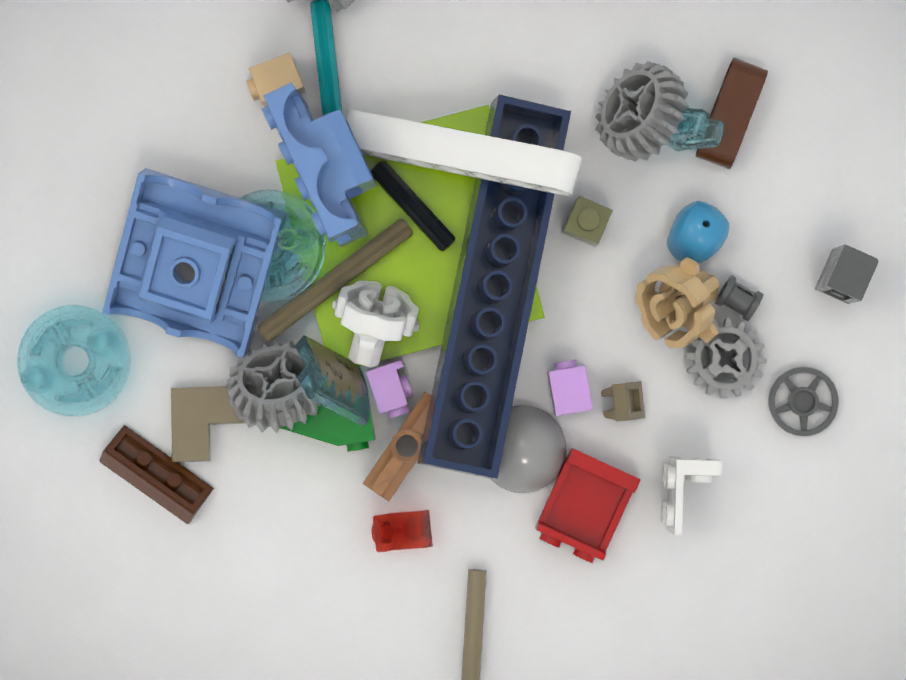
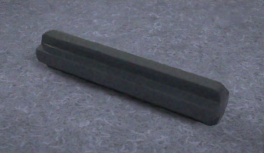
M382 160L372 168L373 178L440 251L446 250L454 243L455 236L386 161Z

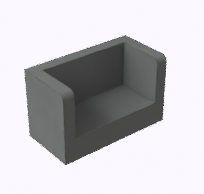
M846 244L831 250L815 290L847 304L862 301L879 261L877 258Z

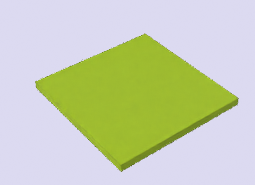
M484 105L420 123L485 135L490 108L489 105ZM363 155L370 171L380 161H386L455 236V241L446 250L440 251L375 180L376 187L351 199L368 235L341 247L337 240L330 243L326 234L320 235L311 216L317 210L314 209L309 198L303 199L294 180L300 176L293 163L288 165L285 159L276 160L308 287L397 220L403 219L412 229V235L345 286L353 285L357 281L379 282L382 285L378 298L379 301H383L386 287L394 286L410 296V300L419 308L417 321L420 324L419 330L413 332L410 337L403 335L400 341H385L380 361L441 346L476 178ZM537 285L529 322L545 318ZM340 289L314 310L324 347L350 360L348 356L354 332L341 325L342 318L336 317L334 315L335 310L332 308L333 301L338 299Z

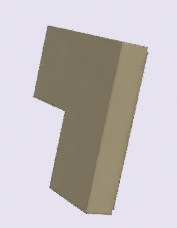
M226 386L171 388L172 462L211 461L210 425L245 423L244 420L238 419L232 406H230Z

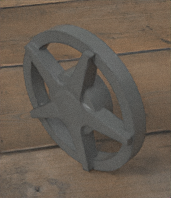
M808 367L790 369L780 375L771 387L769 393L770 413L777 425L788 433L797 436L815 435L826 429L837 414L839 399L836 387L830 378L819 370ZM797 373L816 375L808 387L797 388L788 379V377ZM821 379L826 383L831 392L832 407L820 403L815 392ZM784 381L791 392L788 403L775 408L776 392ZM817 409L830 411L822 424L807 430L808 416L812 415ZM791 410L794 414L799 415L801 430L787 426L780 419L778 413Z

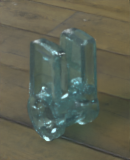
M687 108L682 112L686 120L679 123L677 127L680 134L674 133L671 136L669 147L675 151L717 147L723 135L724 123L719 120L709 119V113L703 109Z

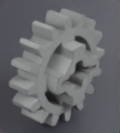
M731 318L724 319L723 327H719L716 320H713V324L719 334H731L738 338L732 343H723L717 337L708 343H705L701 338L699 341L695 339L689 343L695 348L694 352L687 353L684 357L693 360L694 365L690 366L686 371L687 373H697L698 377L693 383L695 386L702 385L703 383L707 384L705 391L707 395H711L715 389H719L720 398H726L728 390L731 389L735 397L741 396L740 387L742 385L749 390L754 388L753 382L750 380L752 376L759 378L763 376V373L756 368L757 364H763L767 361L766 358L758 357L757 351L765 347L764 343L754 344L753 339L756 337L757 332L754 330L746 334L744 332L746 323L743 321L739 322L734 328L732 327ZM705 346L709 352L708 364L703 367L701 355ZM718 349L722 352L731 351L733 353L730 357L732 368L729 365L719 366L718 361L721 359V356L718 353ZM748 349L749 365L746 369L742 365L743 353ZM720 373H727L735 381L720 383L713 380V378L717 377Z

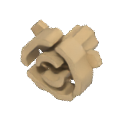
M688 257L681 261L679 267L675 265L661 266L648 274L646 279L637 285L635 299L641 312L642 324L652 338L659 340L673 329L681 326L687 328L689 332L678 330L667 337L665 344L669 348H683L698 337L705 343L715 338L719 334L713 324L715 309L709 303L718 298V289L721 286L715 275L708 274L705 270L699 271V263ZM657 281H662L659 292H655Z

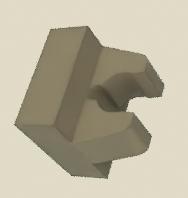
M641 381L612 384L611 387L601 391V397L611 396L614 401L613 410L603 411L605 418L616 421L645 418Z

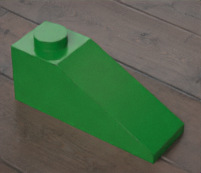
M369 396L355 398L353 404L352 399L324 403V405L318 406L317 415H307L306 424L299 421L295 422L291 432L336 446L346 445L347 452L368 449V441L376 440ZM287 426L280 427L281 429L291 431Z

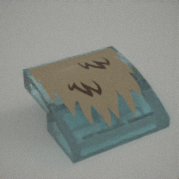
M303 335L295 345V348L306 366L297 376V379L307 397L365 427L369 422V395L359 364H355L348 358Z

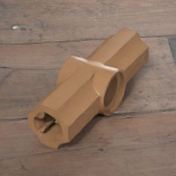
M427 392L423 393L362 483L387 501L391 500L419 458L431 395ZM404 436H410L417 442V452L411 457L401 456L397 452V441Z

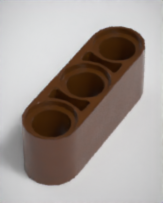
M733 57L698 145L696 157L729 170L731 169L765 83L768 70Z

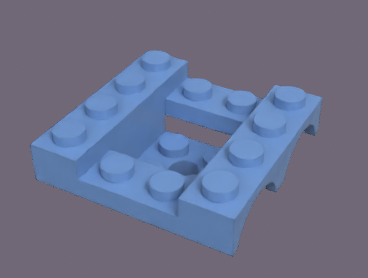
M292 82L263 95L268 106L261 108L271 130L277 128L283 142L278 143V146L288 165L293 163L300 176L294 180L303 199L309 198L314 209L317 210L311 216L320 235L326 234L330 243L337 240L341 247L367 236V230L362 225L351 199L376 187L377 184L341 110H336L313 120L307 102Z
M145 168L137 176L102 313L106 315L122 314L138 317L160 326L165 330L166 334L178 338L196 337L210 340L231 349L236 356L244 357L251 346L258 321L259 306L273 256L279 246L288 213ZM235 245L234 253L232 256L220 304H217L222 284L224 281L225 273L227 270L228 262L230 259L231 251L233 246ZM186 262L194 268L195 277L193 280L185 281L178 276L176 271L178 263Z

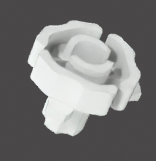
M357 281L353 285L342 287L338 299L334 300L332 308L335 310L334 315L342 318L341 325L354 332L348 358L355 364H361L366 367L379 365L385 341H400L403 335L410 337L420 327L417 321L419 308L410 300V296L394 286H387L383 301H379L378 298L382 285L376 281Z

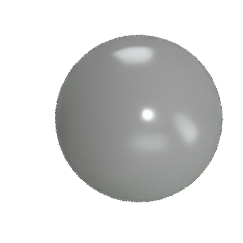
M526 405L513 406L511 408L498 478L491 480L499 487L514 493L535 492L553 482L564 465L567 451L565 436L557 421L539 408Z

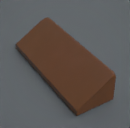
M125 425L103 450L99 460L101 464L186 524L192 521L214 489L178 462H172L171 457Z

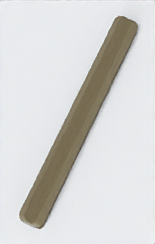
M397 220L261 322L257 327L259 333L268 342L275 339L412 235V229L405 220Z

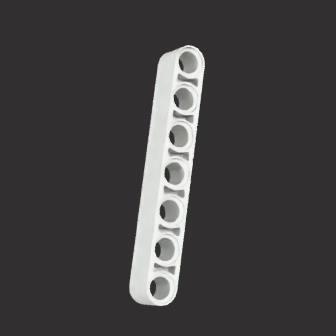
M347 110L345 117L363 155L564 196H572L582 161L580 156L563 150L357 110Z

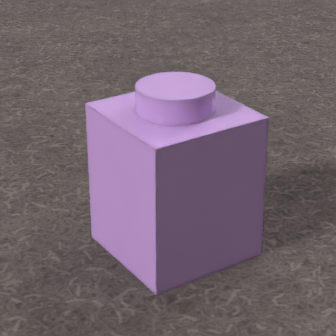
M576 360L554 363L555 371L547 372L554 415L559 416L593 410L586 367H577Z

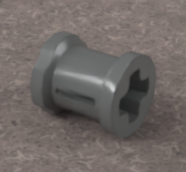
M731 275L719 292L715 304L718 306L724 304L740 313L742 319L749 321L764 294L759 291L755 293L737 283L736 277Z

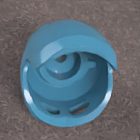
M699 200L692 202L677 214L667 237V247L678 261L681 262L684 258L688 257L701 264L721 249L728 237L729 222L721 211L713 205ZM703 222L707 223L708 227H704Z

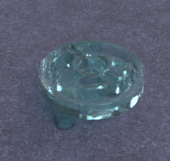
M258 190L242 196L241 199L286 212L295 218L292 219L287 216L284 228L277 235V239H282V242H278V246L282 251L276 259L272 260L261 301H281L300 294L315 280L325 257V234L320 235L311 216L315 211L298 196L284 191ZM235 245L233 246L231 251L230 259L225 273V279L228 275ZM299 263L302 264V265H300L296 270H294L292 273L288 274V272H290V271H292L294 268H296V267L299 265Z
M66 305L45 312L28 327L19 345L17 368L24 389L38 405L59 415L83 416L102 410L119 396L129 377L131 354L124 333L109 316L90 307ZM80 317H85V318H87V319L82 318V319H80V320H79V319H69V320L61 321V319H65V318H80ZM45 329L46 331L40 336L36 345H34L32 348V355H36V357H32L30 353L31 347L36 342L40 333ZM74 346L84 349L89 358L88 367L79 375L69 374L62 364L64 353ZM110 364H114L115 366H111L110 371H109V373L107 374V376L105 377V379H104L101 383H99V381H100V380L105 376V374L107 373V371H108V369H109V367H110ZM79 390H80V392H81L80 395H77V396H59V397H58V401H60V402H62V403H71V402H84V403H79V404H61V403L57 402L56 396H57V394H60V395H73V394H78V393H79Z

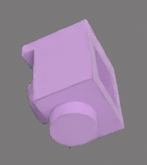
M402 360L366 371L379 414L388 412L389 418L411 412L407 397L413 396L407 375L399 376L398 373L399 369L404 368Z

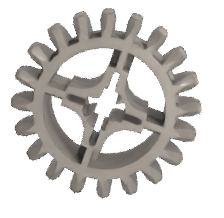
M649 61L644 65L636 63L632 70L624 69L623 76L620 79L614 78L612 88L605 90L607 93L605 100L598 103L602 108L595 116L599 121L595 129L600 133L599 140L603 142L604 146L611 149L612 153L618 157L622 156L627 160L636 162L638 159L648 160L652 153L659 155L661 146L663 144L670 146L671 136L674 133L680 134L677 127L679 123L686 120L682 112L689 105L685 101L688 92L684 89V82L668 67Z
M278 340L274 346L267 347L262 342L261 349L258 351L249 348L247 358L238 357L237 366L230 368V378L227 379L226 384L229 404L239 420H244L249 428L257 425L261 432L265 431L268 427H272L276 433L282 426H287L292 431L295 422L299 421L306 424L307 415H317L318 406L324 405L325 393H327L328 388L326 373L322 377L319 359L316 364L313 352L310 353L305 345L297 348L293 341H290L286 346H282Z

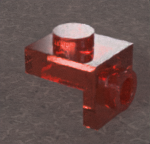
M429 509L374 515L371 534L376 545V551L379 553L391 550L432 547Z

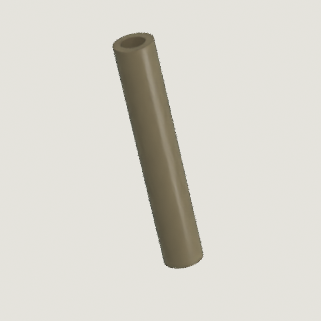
M468 569L461 680H480L487 570Z

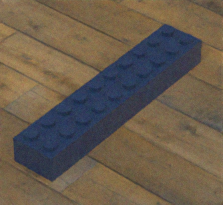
M499 94L491 102L485 135L564 150L571 111ZM476 178L417 464L488 479L498 478L554 193Z

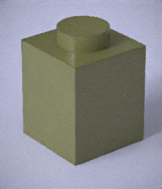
M578 196L562 233L596 247L601 240L613 210Z

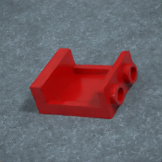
M571 448L535 525V529L541 532L539 539L558 548L561 542L575 548L573 555L590 563L594 562L595 557L604 561L609 543L632 493H635L641 479Z

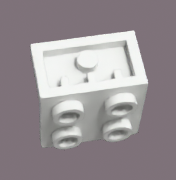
M669 457V465L663 464L662 485L668 489V502L662 501L661 522L667 526V530L673 535H682L684 475L685 480H689V482L712 483V476H722L721 460L700 457Z

